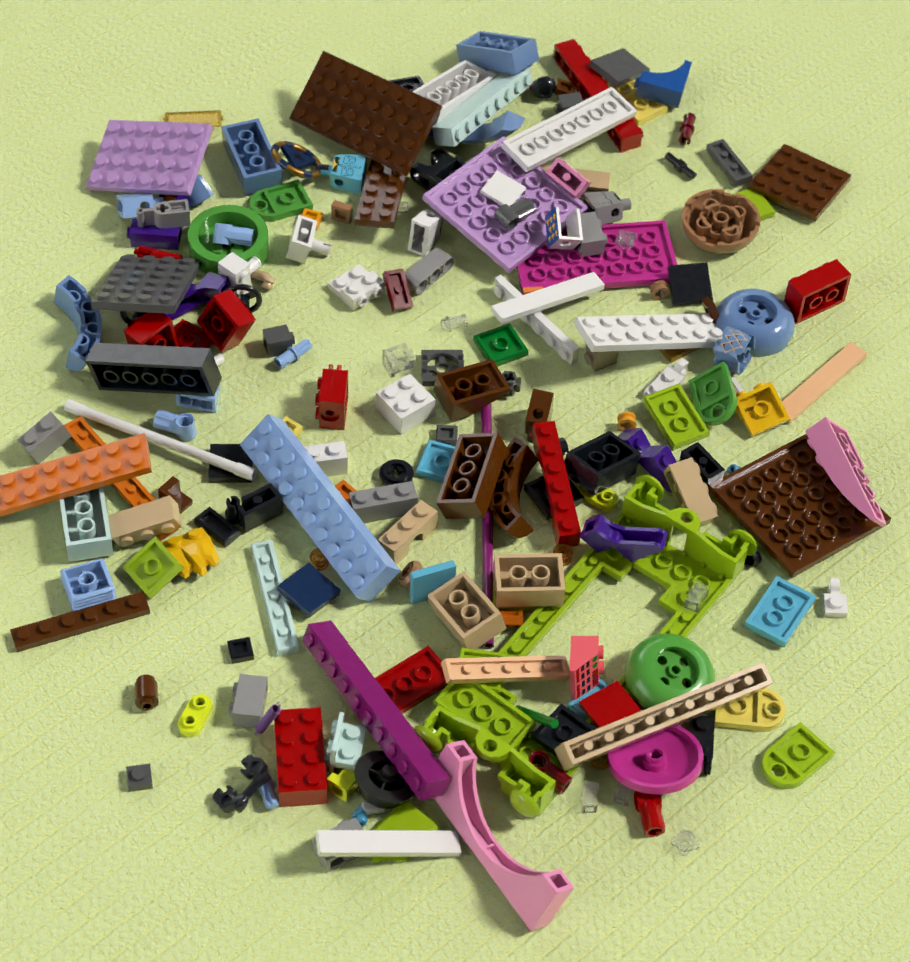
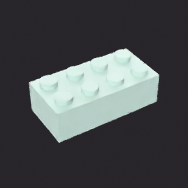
M103 487L60 499L69 562L114 555Z

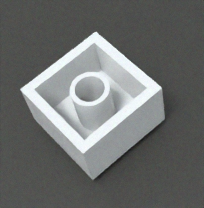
M411 374L376 392V409L401 435L435 416L436 399Z

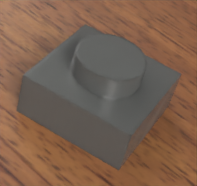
M150 763L126 766L129 792L153 789Z

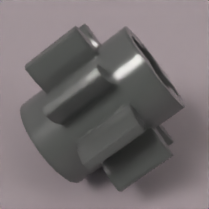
M504 371L502 375L511 388L510 392L504 396L512 397L515 392H520L521 377H517L515 372Z

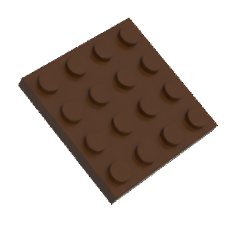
M784 144L748 184L747 189L760 193L767 200L816 222L849 183L852 175Z

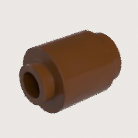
M151 675L139 676L134 684L135 705L139 709L149 711L159 704L158 683Z

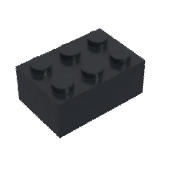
M608 431L568 451L564 462L568 477L593 496L634 475L641 453L613 432Z

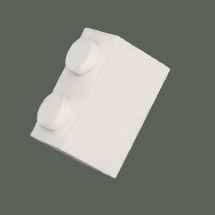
M344 441L304 446L326 476L348 474V457Z

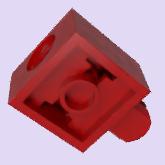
M329 364L328 369H323L322 377H318L317 390L320 391L316 393L315 406L319 407H316L315 419L319 420V428L345 430L348 406V370H342V365H337L336 370L333 364Z

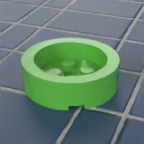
M220 205L209 208L197 215L189 226L188 245L190 258L200 261V271L204 274L208 272L218 274V262L231 252L246 262L255 256L261 261V266H263L269 254L267 225L258 213L246 207ZM215 223L254 229L252 246L231 244L232 248L226 249L224 247L229 245L213 243Z

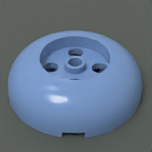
M753 288L738 290L725 297L717 307L719 317L715 324L722 332L726 326L755 336L754 350L750 349L752 357L776 354L785 349L793 338L795 322L791 309L780 297L769 291Z

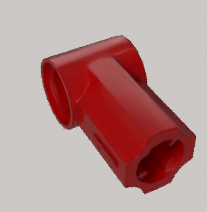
M634 791L635 809L640 813L644 835L658 837L665 833L666 828L661 811V794H646Z

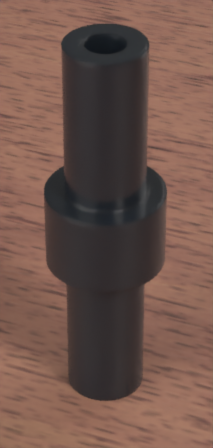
M670 152L666 153L664 158L673 164L678 172H683L690 179L696 177L697 174L687 166L685 161L676 158Z

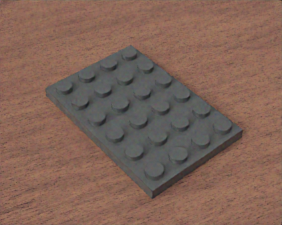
M132 254L121 256L92 299L91 308L94 310L175 314L201 269L200 261L190 257L175 259L171 256L155 258L151 255L135 257Z

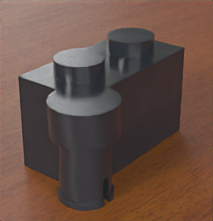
M272 483L241 497V505L240 499L236 496H230L231 501L229 497L226 499L225 519L232 524L239 523L245 532L283 514V498Z

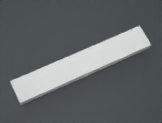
M591 272L492 305L491 312L503 324L604 290L605 284L595 272Z
M317 830L315 834L318 856L459 857L461 854L458 831Z

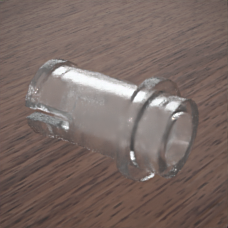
M466 314L454 317L445 316L444 319H441L442 330L451 332L452 329L467 327L468 322H465L468 321Z

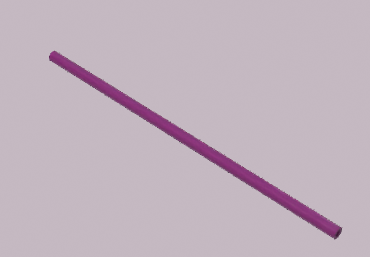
M492 403L481 409V433H492ZM488 507L485 518H482V592L493 603V512ZM494 637L484 643L483 648H493Z

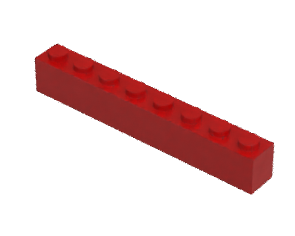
M575 39L554 44L553 59L568 80L575 84V90L580 92L583 101L610 88L607 81L589 66L591 59L586 56L581 45H578ZM634 118L606 131L620 153L641 147L643 131L637 126Z

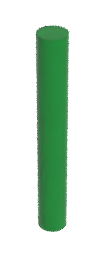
M520 705L515 706L538 723L551 728H557L559 725V721L555 718Z

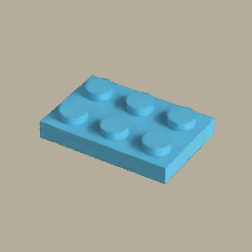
M776 576L745 621L744 627L785 647L815 602L816 596Z

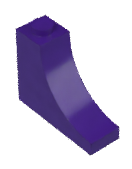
M177 195L176 200L186 199V195ZM132 219L131 227L127 228V239H130L131 247L139 248L144 246L156 249L179 250L183 227L161 229L156 225H147L141 228L138 227L137 219Z

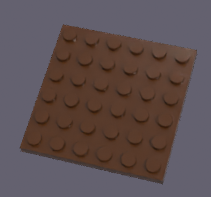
M807 434L709 484L708 487L709 492L791 578L883 528L859 511L836 487L825 469L816 461L815 456L817 454L809 446ZM880 507L886 525L890 524L891 517Z

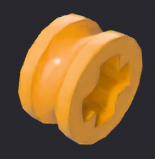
M622 412L618 415L619 430L624 431L625 429L636 428V415L634 413Z

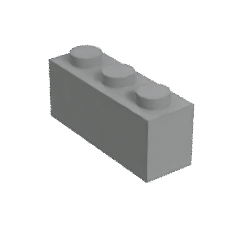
M413 481L349 492V505L363 523L402 517L418 503V496Z

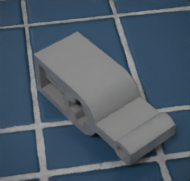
M187 199L158 202L153 208L136 209L137 224L141 228L147 225H156L161 229L190 226V212Z

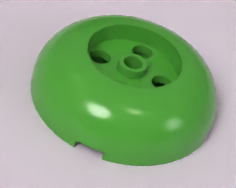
M664 633L644 639L632 650L625 665V682L635 702L638 701L641 706L648 709L715 682V672L709 657L699 645L681 635ZM679 661L683 662L686 666H682ZM682 680H686V687L682 685Z

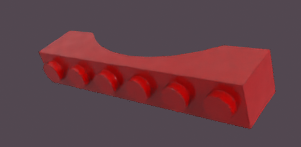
M555 421L534 423L531 438L547 487L552 528L557 549L579 546L581 529Z

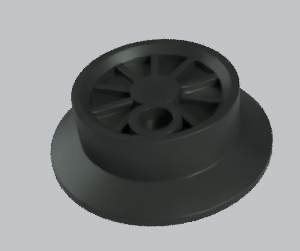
M383 750L368 752L358 759L354 768V776L359 792L365 801L378 808L391 809L411 800L415 796V793Z

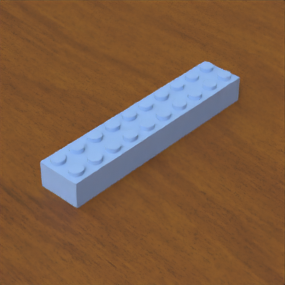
M267 414L243 440L240 446L266 480L272 483L280 493L285 505L356 598L371 602L401 570L283 419Z

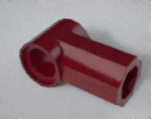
M536 750L530 754L528 761L533 765H541L542 767L536 768L556 781L554 792L559 796L563 794L573 778L553 764L546 752Z

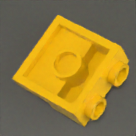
M761 382L755 385L752 391L746 392L744 390L736 394V412L740 420L744 422L751 437L790 420V416L772 382L767 384Z

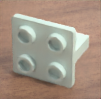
M343 712L339 713L338 720H333L331 739L328 742L325 767H329L328 776L332 772L334 773L335 767L354 771L355 765L362 753L366 727L343 723Z

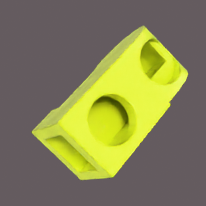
M343 769L339 775L332 772L327 778V790L345 802L358 789L353 770Z

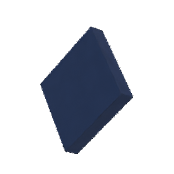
M307 563L277 587L278 592L309 618L339 596L341 592L340 588L310 563Z

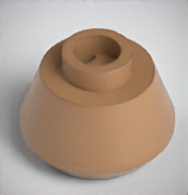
M419 561L409 562L399 576L401 587L410 589L411 572L423 569Z

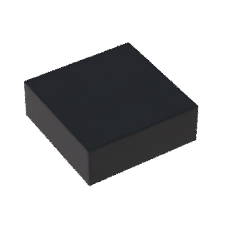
M250 637L227 641L231 664L254 660Z

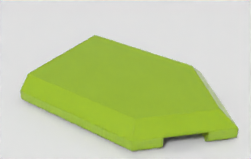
M409 801L395 807L371 829L439 831L437 825ZM371 857V863H381V861L406 862L411 857Z

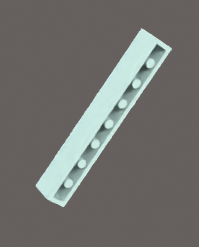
M530 67L521 70L517 75L502 72L432 127L435 145L455 147L532 85Z

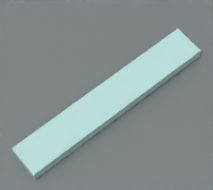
M267 540L251 543V552L277 657L299 653L300 647L288 600L277 591L278 585L283 580L273 541Z

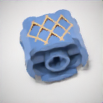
M726 326L722 334L723 338L720 342L717 341L713 348V353L716 354L713 364L717 365L724 361L728 365L729 371L736 374L743 373L751 360L750 349L754 350L756 338Z

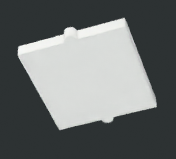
M497 170L490 179H487L480 193L500 205L507 204L510 206L520 200V196L524 193L526 187Z

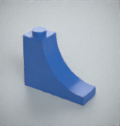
M685 60L678 69L670 72L654 73L642 71L641 77H636L634 88H637L635 96L678 108L692 62Z

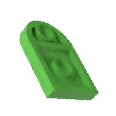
M299 179L259 190L250 198V209L258 213L266 222L278 221L302 214L304 208L313 210V204ZM258 206H263L264 208H263V209H257L256 207H258Z
M724 361L688 380L696 411L706 424L716 426L730 419L737 407V396L728 365ZM722 409V413L716 417V413Z

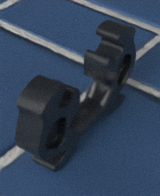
M250 754L241 761L242 765L246 768L241 769V773L245 778L252 779V782L241 794L238 795L230 785L226 786V792H223L220 788L214 792L213 800L224 812L228 813L236 810L238 813H241L258 788L270 780L271 775L267 772L268 767L263 759L253 757Z

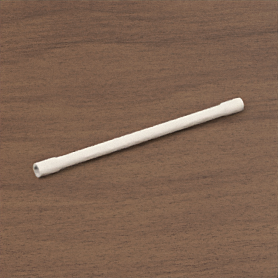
M68 399L65 403L64 410L69 413L86 417L133 436L145 433L149 442L232 472L247 480L253 481L256 477L257 469L233 462L89 408L74 400Z

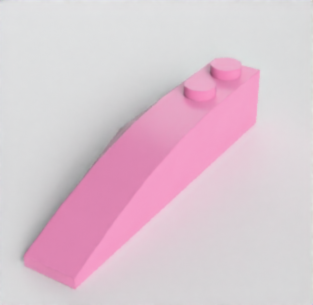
M824 417L805 431L809 438L807 440L809 446L817 454L815 456L816 461L825 469L841 493L859 511L878 525L886 526L880 506L873 500L876 497L875 493L867 485L870 482L869 477L862 472V469L865 468L847 430L829 418Z

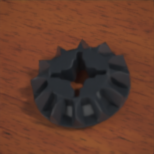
M393 459L385 462L380 467L379 478H381L383 484L393 485L413 481V468L406 461ZM394 470L398 472L399 478H395Z

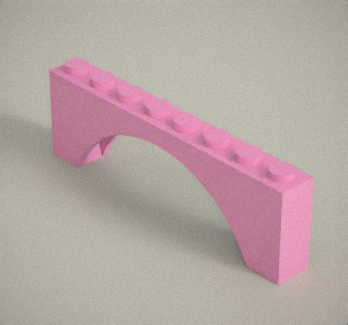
M464 740L446 744L437 760L451 779L444 795L434 797V799L529 930L533 931L548 926L573 891L574 886L561 869L547 872L530 869L514 860L500 846L489 829L480 806L476 787V755Z

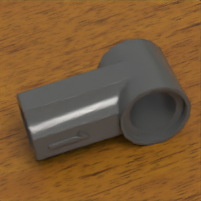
M525 197L510 206L507 204L501 205L495 211L494 217L509 231L515 228L522 219L534 214L536 208L534 202L530 198Z

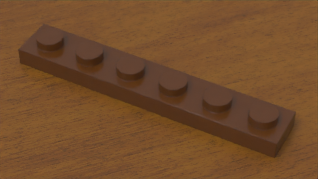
M142 591L10 629L16 651L21 652L150 614V608Z

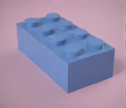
M479 31L456 44L459 63L466 60L486 71L492 70L496 73L505 72L510 75H517L521 70L531 67L533 63L539 60L537 43L534 38Z
M259 118L222 126L223 146L245 195L282 184V169L272 157V147Z

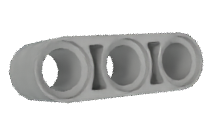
M438 247L433 249L405 272L408 288L418 295L423 293L452 268L455 261L454 258Z

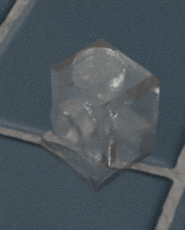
M406 343L383 350L382 364L391 378L395 377L397 373L414 368V361H416L415 353L412 349L408 348Z

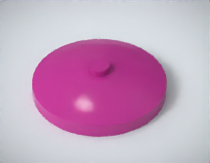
M676 725L608 753V766L613 776L632 790L646 794H669L688 787L699 777L703 767V749L692 733Z

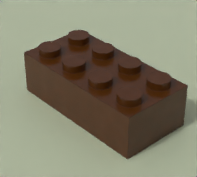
M498 433L459 435L436 501L437 506L446 519L485 518L508 450Z

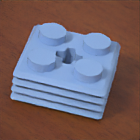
M103 558L60 570L62 583L73 611L117 598L114 584Z

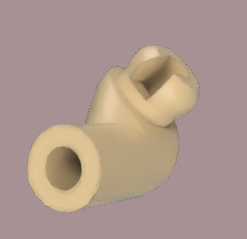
M256 270L250 275L251 279L263 281L262 288L271 290L272 285L275 283L274 278L265 271Z

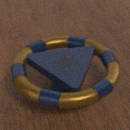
M279 141L272 145L271 154L273 159L289 174L304 179H315L321 175L322 164L308 149L288 141ZM279 149H281L283 156L288 160L287 162L280 157ZM311 165L315 166L314 172L301 170Z

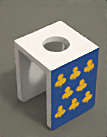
M554 207L545 215L549 249L573 250L583 241L579 208H575L566 217L568 236H562L559 207Z

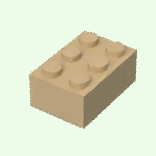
M562 553L494 554L493 580L496 607L563 606L565 580Z
M465 571L427 595L432 610L464 648L477 649L506 629L500 611Z

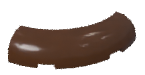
M514 437L507 446L508 450L489 507L493 512L494 519L503 530L515 538H522L528 536L534 530L521 515L520 493L525 479L538 462V458L527 444Z

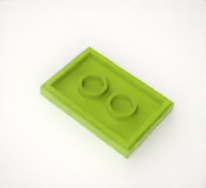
M679 383L643 397L642 402L672 451L709 437L710 432Z

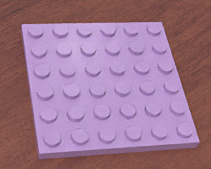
M503 136L423 194L422 200L509 273L548 243L545 215L554 207H559L561 232L567 228L566 217L575 208H579L580 214L587 213L589 207L550 177L540 166L526 172L501 148L502 142L507 140ZM497 170L525 186L526 190L520 196V200L525 197L530 198L536 208L534 214L522 219L515 228L509 231L494 217L495 211L501 205L480 193L487 179H490Z

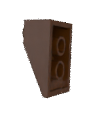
M490 359L436 374L433 391L450 421L471 416L510 392L511 388L494 360Z

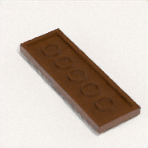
M371 159L354 218V226L394 229L407 177Z

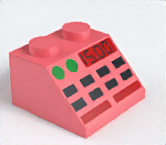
M571 636V701L577 700L583 694L599 684L600 674H604V661H600V659H604V645H599V636Z

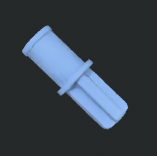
M305 339L294 347L289 346L284 353L274 358L275 365L282 370L291 362L298 361L301 355L312 349V344L308 339Z
M271 778L257 790L261 793L265 807L268 810H273L279 806L274 789L276 784Z

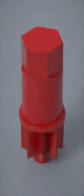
M140 246L138 249H134V254H137V257L151 255L155 258L171 256L175 259H183V256L180 254L156 250V248Z

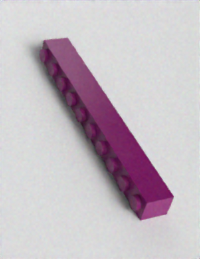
M330 620L308 624L302 639L305 647H307L316 662H318L328 678H330L339 693L347 701L418 799L421 801L443 796L451 779L334 623Z

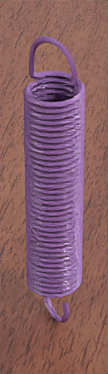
M277 702L279 706L273 704L256 724L255 736L258 733H263L280 713V702Z

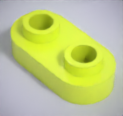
M578 486V490L584 496V501L600 510L612 511L617 507L618 496L611 489L607 488L592 496L581 486Z
M197 694L188 702L178 721L179 731L183 736L191 738L201 733L213 710L212 700L209 696Z

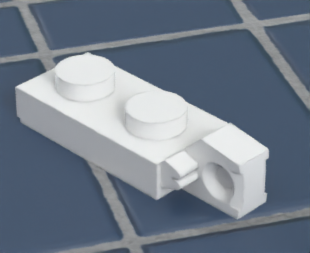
M682 358L675 366L671 364L644 390L643 396L678 383L681 385L687 373L685 372L688 370L689 362Z

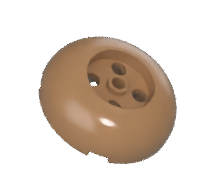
M709 189L694 194L686 201L681 215L682 227L689 240L705 251L718 254L737 252L748 246L755 239L761 221L758 209L748 198L739 193H736V195L726 193L725 189Z

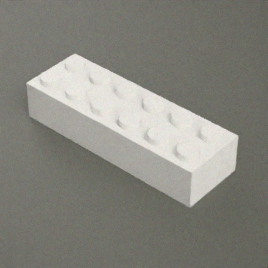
M464 60L412 92L442 106L433 124L434 126L492 81L496 75Z

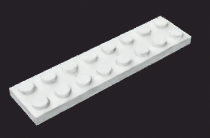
M610 87L503 141L501 148L528 172L635 117L637 110L613 87Z
M709 313L576 317L574 321L575 327L591 352L714 348L716 342H720L723 338L722 330L713 323V318L710 317Z

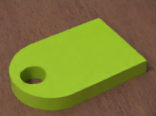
M799 722L765 752L761 764L762 773L772 785L782 789H793L802 785L834 757L835 751ZM774 769H779L783 772L784 775L778 777L775 776L771 771Z

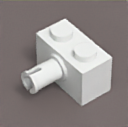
M298 215L285 258L305 264L311 250L328 256L331 244L317 240L314 237L317 225L316 220Z
M231 252L218 262V274L228 276L231 285L247 284L251 286L250 275L258 268H261L262 263L255 256L246 262ZM245 290L233 291L236 294L248 293V291Z

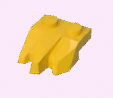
M202 527L192 529L185 534L174 536L161 542L184 567L178 573L184 579L188 578L191 572L204 576L208 573L206 566L214 567L218 565L219 557L212 540Z

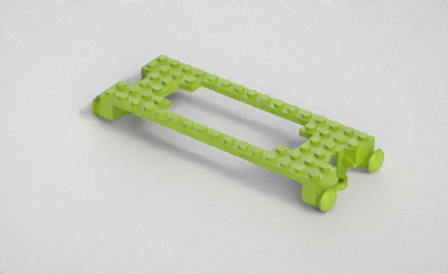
M650 475L639 476L636 479V484L625 495L622 513L613 523L625 527L664 529L668 533L664 549L659 553L630 562L614 547L599 553L591 547L564 577L565 597L563 606H539L500 649L499 653H506V657L528 656L602 571L621 582L632 568L667 588L658 600V605L674 614V616L659 634L669 633L687 638L742 572L746 555L751 556L755 554L757 549L756 541L751 534L742 529L730 531L728 537L725 536L722 541L706 531L703 534L700 533L701 523L698 514L688 508L680 507L670 511L658 504L657 501H660L664 494L661 483ZM681 518H689L691 522L685 523ZM674 527L687 534L683 552L670 545ZM624 674V676L619 680V683L630 695L626 686ZM501 687L500 696L512 705H515L517 696ZM438 705L425 720L424 726L417 725L414 728L431 753L442 752L446 744L464 740L474 754L483 760L499 764L501 772L498 774L497 779L501 781L500 791L510 797L513 807L526 817H540L558 795L554 792L556 781L536 768L542 767L541 765H533L528 761L533 751L541 750L549 755L550 761L563 770L556 756L531 739L533 731L527 735L515 750L489 731L454 715L441 705ZM588 718L586 721L590 723L592 726H594V724ZM488 744L494 745L496 747V750L491 748ZM582 764L564 772L573 777Z

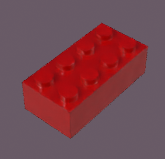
M321 707L283 709L274 719L279 807L327 804Z

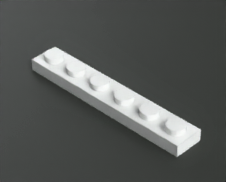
M502 275L495 278L494 293L498 298L507 301L522 296ZM539 311L521 317V320L526 322L537 335H540L548 346L554 348L562 359L566 360L570 365L578 362L579 347L543 313Z

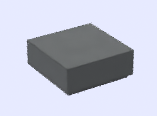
M437 425L436 441L456 446L458 426Z

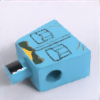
M362 154L336 155L333 165H321V176L331 177L332 188L361 194L366 172V156Z

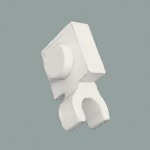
M830 578L828 593L823 595L824 617L847 618L846 594H840L839 578Z

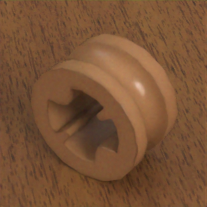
M656 281L650 286L652 297L655 300L665 299L670 293L665 281Z

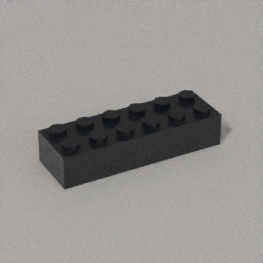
M94 343L86 359L88 368L99 390L214 396L222 379L210 348Z

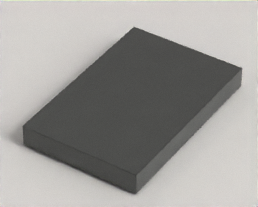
M624 48L595 58L589 64L592 69L615 87L632 81L636 77H641L642 71H650V68Z

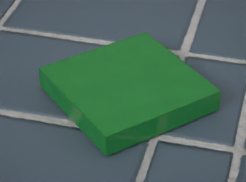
M510 323L474 335L473 341L486 361L493 359L497 367L529 355V350Z

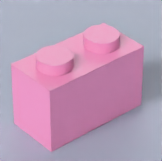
M559 157L555 159L546 171L550 177L577 198H580L591 184L588 179Z

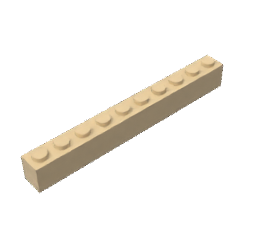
M764 662L563 742L554 750L563 770L566 771L760 692L773 684V681Z

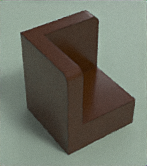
M174 476L158 489L159 499L170 495L177 502L180 514L193 504L192 499L181 492L180 480Z

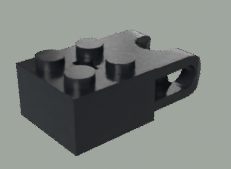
M436 148L431 152L432 165H425L420 162L415 163L410 169V177L418 185L429 191L465 165L466 162L457 156H451L440 148Z

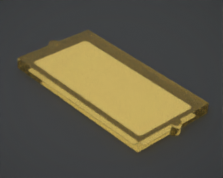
M221 110L165 113L163 122L210 123L212 127L222 126L223 116H221Z

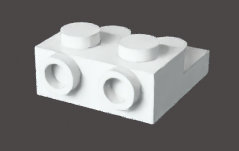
M360 264L328 282V288L353 311L364 307L368 302L379 298L385 293L384 280L373 270L368 272Z

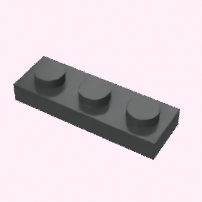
M724 139L707 144L706 151L734 186L752 181L753 175Z

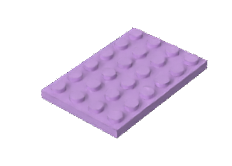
M109 120L86 187L89 191L190 196L213 127L210 123Z

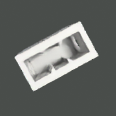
M425 209L411 220L408 243L409 251L425 257L440 239L442 223L444 221V218L439 213Z

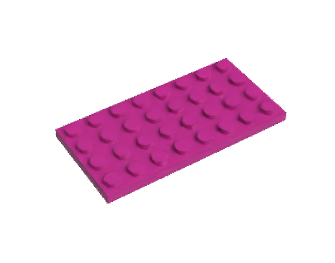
M666 221L602 225V232L606 233L608 241L604 248V254L581 257L577 246L573 250L549 249L547 243L516 267L522 295L523 287L543 286V288L591 272H595L605 284L604 289L645 286L660 280L669 284L667 267L669 265H677ZM567 228L561 232L562 236H568Z

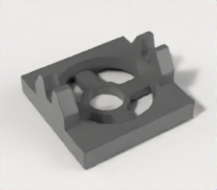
M421 350L422 386H434L435 376L430 373L440 374L441 372L437 371V368L440 366L447 367L448 371L464 367L463 350ZM439 358V363L435 366H427L431 359ZM445 358L453 359L458 366H450L445 362Z

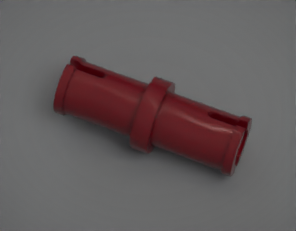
M686 113L683 117V123L680 125L679 143L686 146V142L687 145L690 144L691 135L695 130L694 121L696 117L693 113H688V117Z

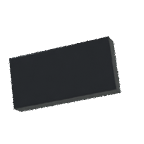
M210 506L194 519L196 526L202 527L209 536L225 548L241 535L240 529Z

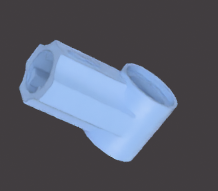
M215 223L213 243L252 246L254 229Z
M158 410L155 414L154 428L177 434L182 441H191L197 436L193 415L189 413L177 415L163 410Z

